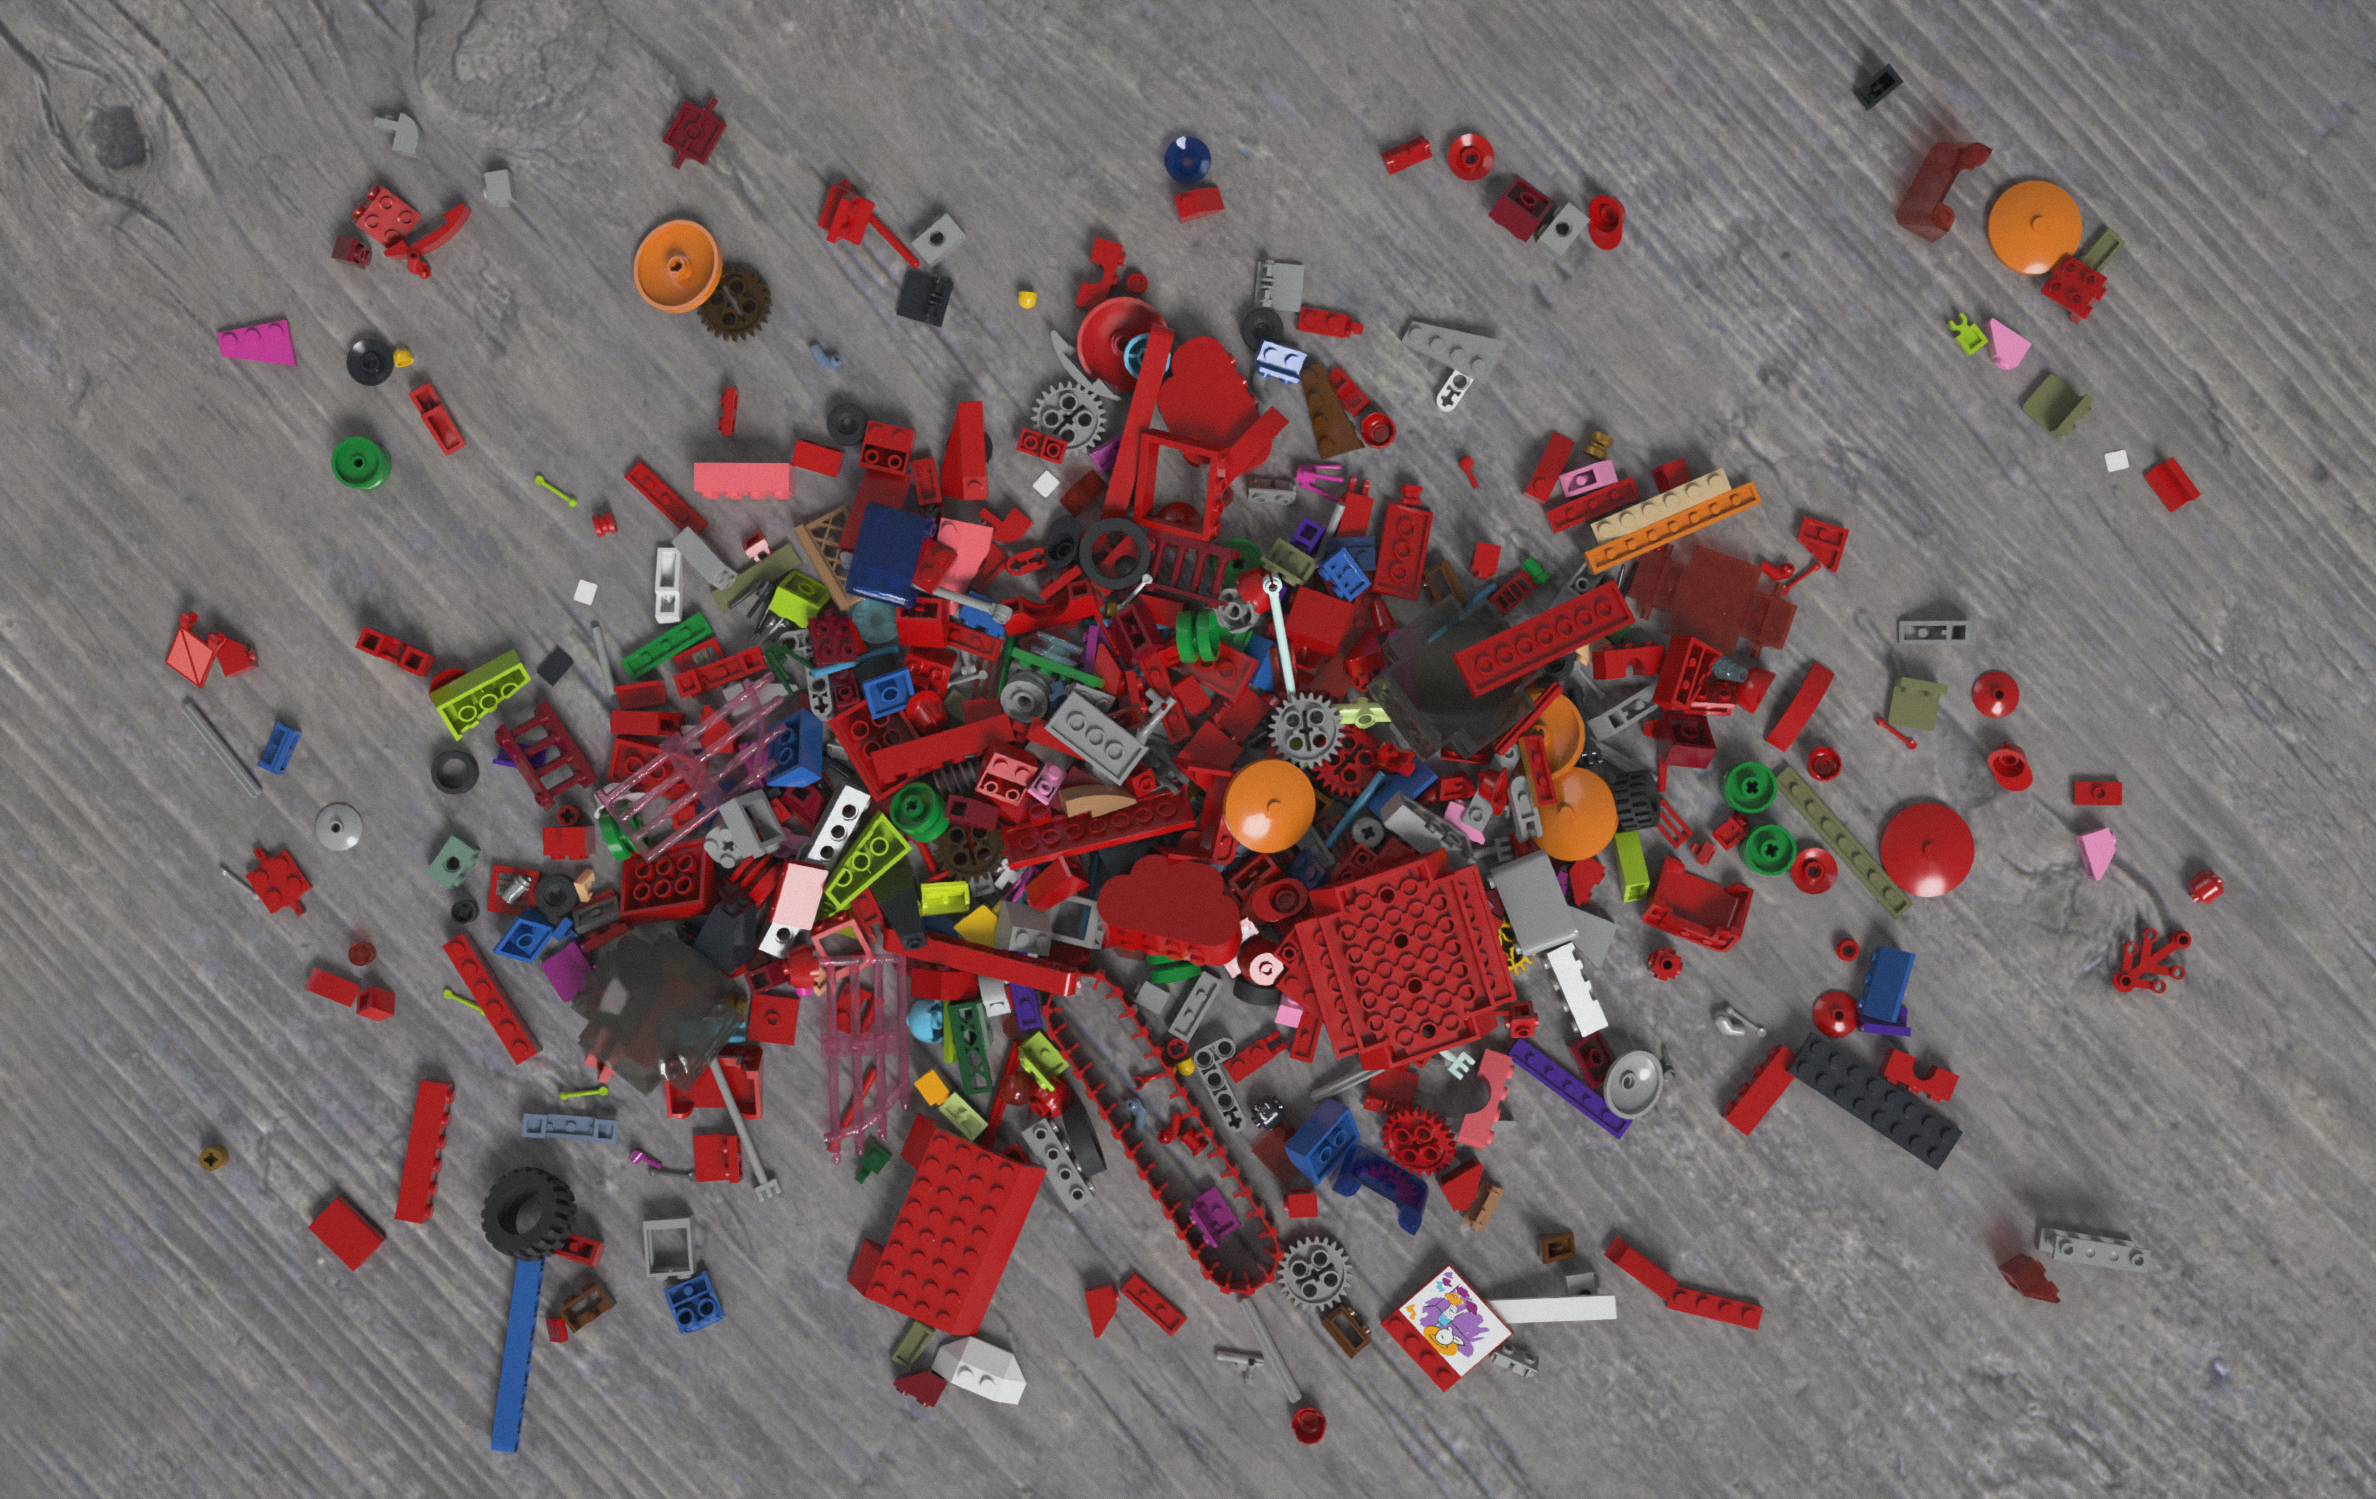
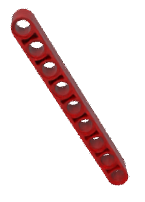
M1152 324L1100 521L1108 518L1125 519L1138 471L1141 436L1150 427L1175 329Z
M888 923L884 926L882 948L885 951L1062 996H1072L1076 992L1078 970L1074 967L927 930L928 945L916 950L905 951L890 924Z

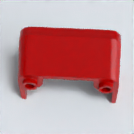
M1174 757L1176 764L1187 771H1193L1194 780L1202 786H1208L1198 831H1184L1178 839L1177 847L1155 844V849L1171 859L1216 865L1231 863L1235 857L1238 841L1231 835L1225 824L1223 798L1229 782L1238 771L1209 762Z

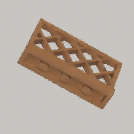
M844 505L806 526L800 525L794 528L798 541L840 613L849 610V606L890 585L889 580L882 577V582L876 585L866 583L869 575L867 572H865L863 582L850 579L851 570L848 571L847 578L837 576L835 573L837 564L842 565L841 560H839L841 549H838L835 558L824 555L826 545L837 547L839 544L828 541L830 530L843 532L844 528L834 526L832 523L834 518L841 514L845 516L846 520L848 519L849 512ZM818 526L827 528L824 539L814 537L811 530ZM849 583L861 586L859 594L852 598L846 592Z

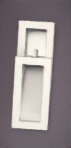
M658 548L655 617L658 623H682L683 562L682 554L677 548Z

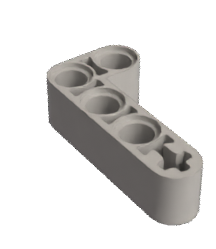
M808 629L790 631L780 636L778 640L780 646H783L790 640L796 641L795 647L790 650L799 656H804V659L812 664L814 650H811V646L808 645L810 639ZM805 666L811 710L819 720L829 721L835 715L831 675L827 674L813 678L811 670ZM818 682H825L823 690H815V685ZM820 699H823V702L827 707L825 708L824 713H821L819 711L820 709H822Z
M1224 1035L1198 1047L1194 1052L1193 1060L1225 1126L1231 1132H1240L1246 1125L1245 1114L1219 1064L1232 1057L1236 1047L1234 1040ZM1227 1041L1231 1044L1232 1048L1228 1053L1219 1051L1218 1046L1221 1042ZM1207 1052L1210 1054L1211 1059L1207 1063H1200L1197 1059L1198 1054ZM1211 1073H1218L1221 1076L1218 1084H1211L1208 1081V1076ZM1220 1095H1230L1232 1098L1231 1102L1228 1105L1220 1104L1218 1102ZM1234 1106L1237 1107L1233 1109L1235 1117H1241L1237 1126L1234 1123H1229L1231 1122L1229 1110Z

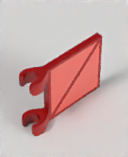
M190 611L189 614L182 613L180 616V626L165 663L198 688H203L217 652L224 644L226 636L222 632H218L217 635H209L208 642L191 630V627L198 619V615Z

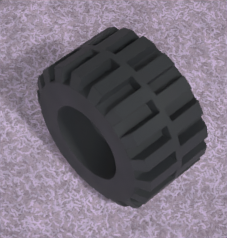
M1648 769L1618 773L1614 783V799L1619 820L1625 830L1634 831L1657 827L1660 819V799L1652 774Z

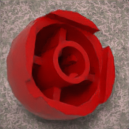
M1752 667L1744 674L1738 673L1732 684L1736 687L1734 693L1738 706L1753 715L1776 674L1762 667Z

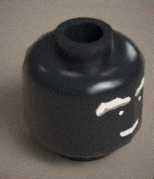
M1265 1095L1251 1107L1252 1114L1254 1115L1251 1120L1259 1129L1264 1127L1266 1130H1272L1285 1119L1284 1111H1286V1108L1276 1096L1270 1097Z

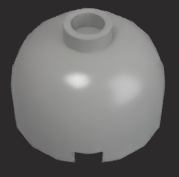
M1230 586L1222 590L1218 598L1228 601V606L1219 605L1218 609L1213 608L1216 613L1218 624L1222 628L1226 627L1231 630L1229 631L1231 633H1242L1256 624L1260 614L1254 611L1255 605L1249 601L1244 602L1237 592L1236 586Z

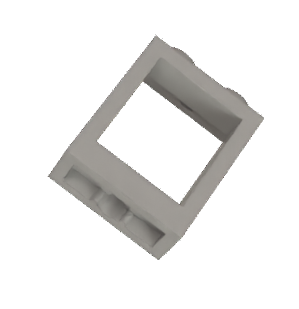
M689 526L671 542L709 583L720 590L729 588L739 575L702 535Z
M762 789L736 797L718 807L743 859L752 855L756 859L766 853L774 852L781 848L779 843L787 840ZM748 807L764 842L760 841L744 808Z
M1075 894L1065 899L1092 906L1085 940L1055 933L1061 902L1046 911L1052 930V939L1086 948L1101 949L1104 933L1097 910L1098 900Z
M694 1214L647 1217L643 1221L647 1278L654 1277L655 1281L666 1280L668 1276L676 1275L677 1279L691 1278V1274L698 1270ZM686 1228L689 1265L656 1267L654 1230Z

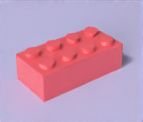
M694 463V491L708 500H718L719 495L728 497L730 500H742V496H748L753 500H766V496H772L776 500H789V496H796V468L790 463Z

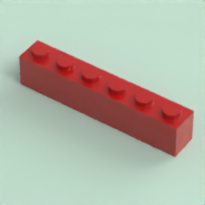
M1008 713L877 750L870 753V758L877 782L883 780L884 784L897 781V776L906 774L907 778L921 774L920 769L929 767V770L932 771L942 768V763L952 761V764L966 761L965 756L974 754L975 758L984 756L992 739L1011 745L1010 743L1015 741Z
M470 932L461 933L442 945L516 1065L527 1061L543 1051V1048Z
M432 1078L420 1080L394 1219L423 1224L433 1216L434 1204H432L433 1195H436L439 1182L436 1181L437 1172L441 1171L443 1159L440 1156L442 1149L445 1148L447 1143V1135H445L446 1126H449L452 1117L449 1108L450 1103L454 1102L456 1090L453 1089L454 1082Z

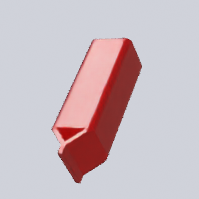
M1618 1236L1604 1253V1256L1665 1301H1667L1680 1282L1676 1277Z

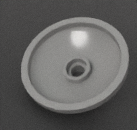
M1630 1050L1613 1062L1604 1081V1098L1611 1112L1624 1119H1635L1645 1115L1652 1109L1659 1099L1663 1087V1071L1657 1058L1644 1050Z

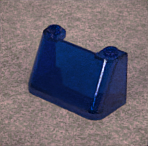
M870 501L864 513L845 585L846 593L911 610L918 598L915 587L911 586L923 541L933 537L936 532V518Z
M1354 1144L1339 1161L1329 1179L1331 1189L1343 1196L1349 1197L1355 1195L1360 1186L1363 1185L1395 1203L1396 1207L1400 1209L1398 1223L1403 1230L1415 1236L1421 1225L1429 1196V1187L1426 1182L1410 1174L1408 1171L1400 1169L1401 1167L1367 1148Z

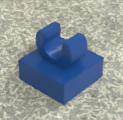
M567 916L551 936L557 941L563 940L566 937L569 941L573 942L578 940L582 934L579 935L576 929L573 928L575 926L574 918Z

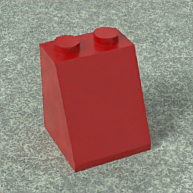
M1300 585L1298 592L1293 591L1288 603V605L1292 606L1290 614L1285 612L1283 616L1286 637L1333 660L1353 604Z

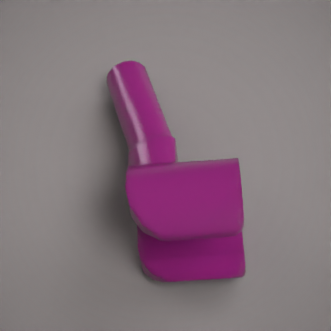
M635 1148L628 1157L636 1165L643 1160L658 1169L662 1166V1163L647 1156L641 1148Z

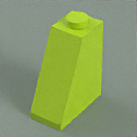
M1621 830L1614 834L1613 849L1622 901L1625 903L1646 899L1650 881L1638 831Z

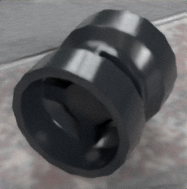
M473 900L458 901L451 908L452 919L459 924L473 922L480 914L479 905Z

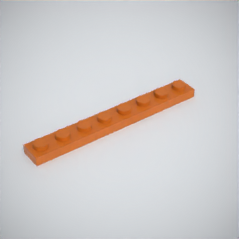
M1753 481L1587 551L1583 555L1592 575H1595L1762 503V500Z

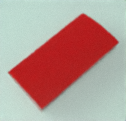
M866 468L837 548L882 564L913 475L906 473L904 477Z
M620 734L615 739L607 782L620 783L628 788L698 805L711 757Z

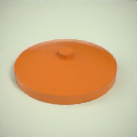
M2025 181L2012 186L1996 199L1988 214L1986 235L1991 251L2005 267L2019 274L2042 275L2055 270L2065 256H2073L2082 236V219L2077 204L2065 190L2046 181Z
M674 220L664 223L654 229L644 239L637 251L633 269L637 290L647 303L660 311L683 313L693 310L704 303L717 287L723 267L722 252L716 238L703 226L688 220Z
M1531 688L1520 691L1501 705L1491 727L1492 748L1546 688ZM1560 693L1521 737L1542 735L1552 780L1567 773L1577 763L1583 752L1586 732L1579 710L1567 697ZM1522 755L1512 772L1514 776L1526 777Z
M1277 758L1259 759L1241 768L1229 782L1223 798V817L1231 835L1245 847L1261 853L1279 852L1297 843L1309 829L1315 813V794L1308 777L1295 765Z
M1572 767L1567 773L1553 780L1558 803L1537 807L1543 835L1537 838L1532 837L1540 849L1544 848L1548 855L1565 861L1584 860L1601 852L1612 840L1619 820L1614 792L1606 780L1591 770ZM1527 822L1528 828H1530V822Z

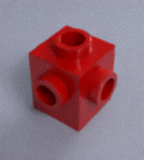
M1663 946L1662 950L1654 948V951L1650 953L1647 960L1648 970L1654 973V978L1667 982L1668 978L1675 979L1676 975H1680L1683 962H1680L1682 957L1675 955L1677 950ZM1669 960L1668 968L1665 969L1663 963Z
M1532 1000L1509 1002L1508 1010H1510V1015L1504 1016L1505 1029H1509L1510 1037H1533L1535 1027L1539 1026L1538 1013H1534Z

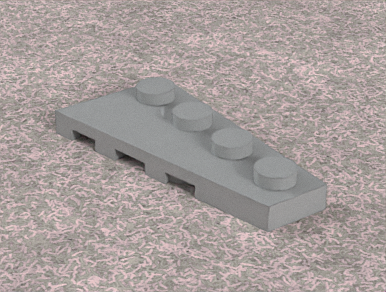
M1412 321L1401 341L1402 344L1483 385L1487 382L1507 345L1506 341Z

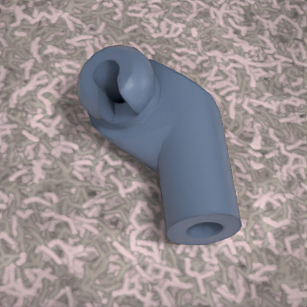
M819 344L809 349L819 367L836 370L841 367L842 358L840 355L825 354Z
M1136 1097L1126 1100L1125 1107L1135 1116L1132 1129L1143 1131L1148 1113L1147 1108L1140 1099Z

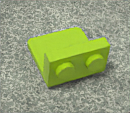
M1038 1029L1017 1047L1020 1054L1018 1058L1021 1061L1020 1064L1028 1073L1033 1071L1036 1082L1044 1090L1048 1088L1053 1092L1055 1086L1048 1078V1075L1057 1077L1070 1063L1061 1057L1058 1049Z

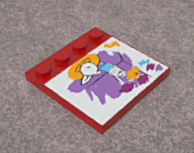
M1450 1262L1380 1323L1443 1392L1447 1391L1513 1334V1329Z

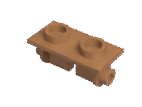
M1483 1179L1476 1198L1471 1202L1472 1206L1468 1208L1462 1221L1469 1224L1473 1229L1483 1232L1504 1190Z

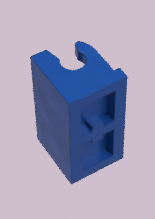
M277 721L274 724L275 729L262 759L258 761L257 766L274 774H284L302 731Z

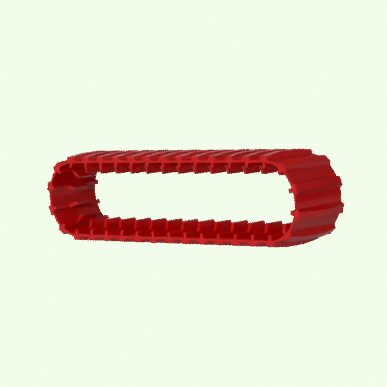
M1079 965L1074 966L1078 970V989L1082 988L1080 979L1082 976L1097 978L1093 987L1095 990L1100 980L1113 988L1110 993L1105 995V998L1108 1000L1112 996L1118 995L1126 1008L1124 1012L1118 1015L1119 1020L1131 1015L1138 1026V1030L1131 1034L1130 1037L1133 1040L1143 1035L1149 1043L1151 1050L1143 1055L1144 1059L1156 1055L1164 1067L1161 1072L1156 1074L1157 1079L1169 1075L1176 1085V1090L1169 1094L1170 1099L1182 1095L1187 1102L1189 1109L1182 1113V1118L1185 1119L1188 1116L1192 1117L1195 1115L1201 1124V1129L1194 1134L1195 1138L1208 1135L1214 1144V1149L1207 1153V1157L1210 1159L1213 1156L1218 1157L1221 1155L1227 1168L1220 1173V1177L1222 1179L1232 1175L1239 1183V1189L1233 1192V1197L1237 1198L1240 1195L1244 1197L1246 1195L1252 1204V1208L1245 1213L1247 1219L1253 1215L1254 1217L1259 1215L1264 1222L1265 1228L1258 1232V1236L1262 1238L1272 1235L1275 1243H1270V1246H1263L1262 1249L1263 1253L1271 1254L1272 1258L1268 1264L1257 1261L1256 1265L1261 1270L1260 1273L1249 1277V1273L1245 1269L1243 1270L1245 1279H1232V1269L1229 1268L1224 1276L1214 1270V1268L1220 1265L1219 1258L1214 1261L1212 1259L1206 1260L1201 1252V1249L1207 1245L1204 1239L1202 1241L1199 1239L1194 1241L1188 1232V1229L1194 1224L1191 1220L1188 1222L1184 1220L1182 1222L1175 1212V1209L1182 1205L1181 1199L1169 1202L1162 1189L1169 1185V1180L1156 1182L1149 1171L1157 1165L1156 1160L1144 1163L1137 1153V1149L1144 1145L1143 1140L1131 1143L1124 1132V1129L1131 1125V1121L1128 1120L1125 1123L1121 1122L1119 1124L1111 1112L1113 1108L1118 1106V1101L1106 1104L1098 1092L1099 1089L1106 1085V1082L1103 1080L1100 1083H1092L1085 1070L1091 1067L1093 1062L1089 1061L1081 1065L1074 1055L1073 1050L1080 1046V1042L1067 1044L1060 1033V1030L1067 1026L1068 1023L1066 1021L1055 1025L1052 1013L1062 1012L1063 1006L1051 1004L1054 993H1051L1048 1001L1041 1005V1014L1046 1017L1049 1027L1046 1034L1051 1040L1055 1039L1061 1048L1059 1054L1064 1060L1068 1059L1074 1068L1072 1074L1075 1079L1082 1080L1086 1086V1096L1089 1100H1095L1099 1107L1097 1113L1102 1120L1107 1119L1111 1125V1135L1115 1140L1120 1139L1124 1145V1155L1128 1160L1133 1159L1136 1164L1138 1177L1141 1180L1147 1181L1150 1186L1149 1194L1154 1200H1159L1162 1204V1214L1167 1220H1172L1174 1223L1176 1236L1187 1243V1253L1191 1259L1198 1260L1200 1273L1203 1278L1211 1280L1220 1287V1292L1227 1295L1231 1292L1245 1293L1246 1296L1255 1294V1290L1265 1283H1272L1276 1278L1275 1270L1278 1261H1282L1284 1258V1245L1281 1241L1277 1240L1279 1225L1273 1217H1267L1265 1214V1203L1260 1197L1255 1198L1252 1183L1248 1178H1242L1240 1175L1241 1167L1235 1158H1229L1227 1154L1228 1146L1222 1138L1217 1139L1215 1136L1213 1122L1210 1119H1204L1201 1114L1202 1105L1197 1099H1191L1188 1094L1190 1090L1189 1085L1185 1080H1179L1175 1074L1177 1070L1175 1063L1172 1060H1166L1163 1055L1164 1046L1159 1040L1154 1041L1150 1035L1151 1026L1147 1021H1141L1137 1015L1139 1009L1134 1001L1129 1002L1124 994L1126 987L1121 981L1115 982L1106 974L1105 968L1098 967L1096 970L1082 969Z

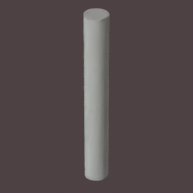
M1337 502L1314 557L1316 561H1323L1327 553V537L1334 536L1346 507L1342 502Z
M591 628L608 697L618 695L613 689L616 686L601 628Z

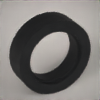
M1108 518L1095 523L1085 533L1080 544L1079 557L1082 568L1091 581L1105 589L1121 590L1133 586L1145 575L1150 564L1151 552L1146 535L1136 524L1122 518ZM1111 531H1120L1128 534L1136 542L1139 552L1135 567L1129 573L1120 577H1110L1102 574L1095 567L1092 560V549L1096 540L1101 535Z
M1081 1103L1061 1111L1068 1138L1085 1177L1087 1178L1107 1170L1099 1140L1084 1105Z

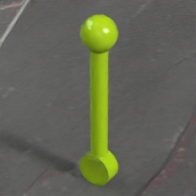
M537 476L535 478L536 484L545 486L566 500L569 506L574 507L577 505L575 498L568 497L547 483L544 477Z
M450 989L444 991V998L457 1000L478 1010L481 1015H485L480 1006L455 995Z
M602 1086L596 1090L570 1093L562 1091L559 1097L562 1100H566L568 1097L594 1094L605 1096L608 1094L609 1089L606 1086Z

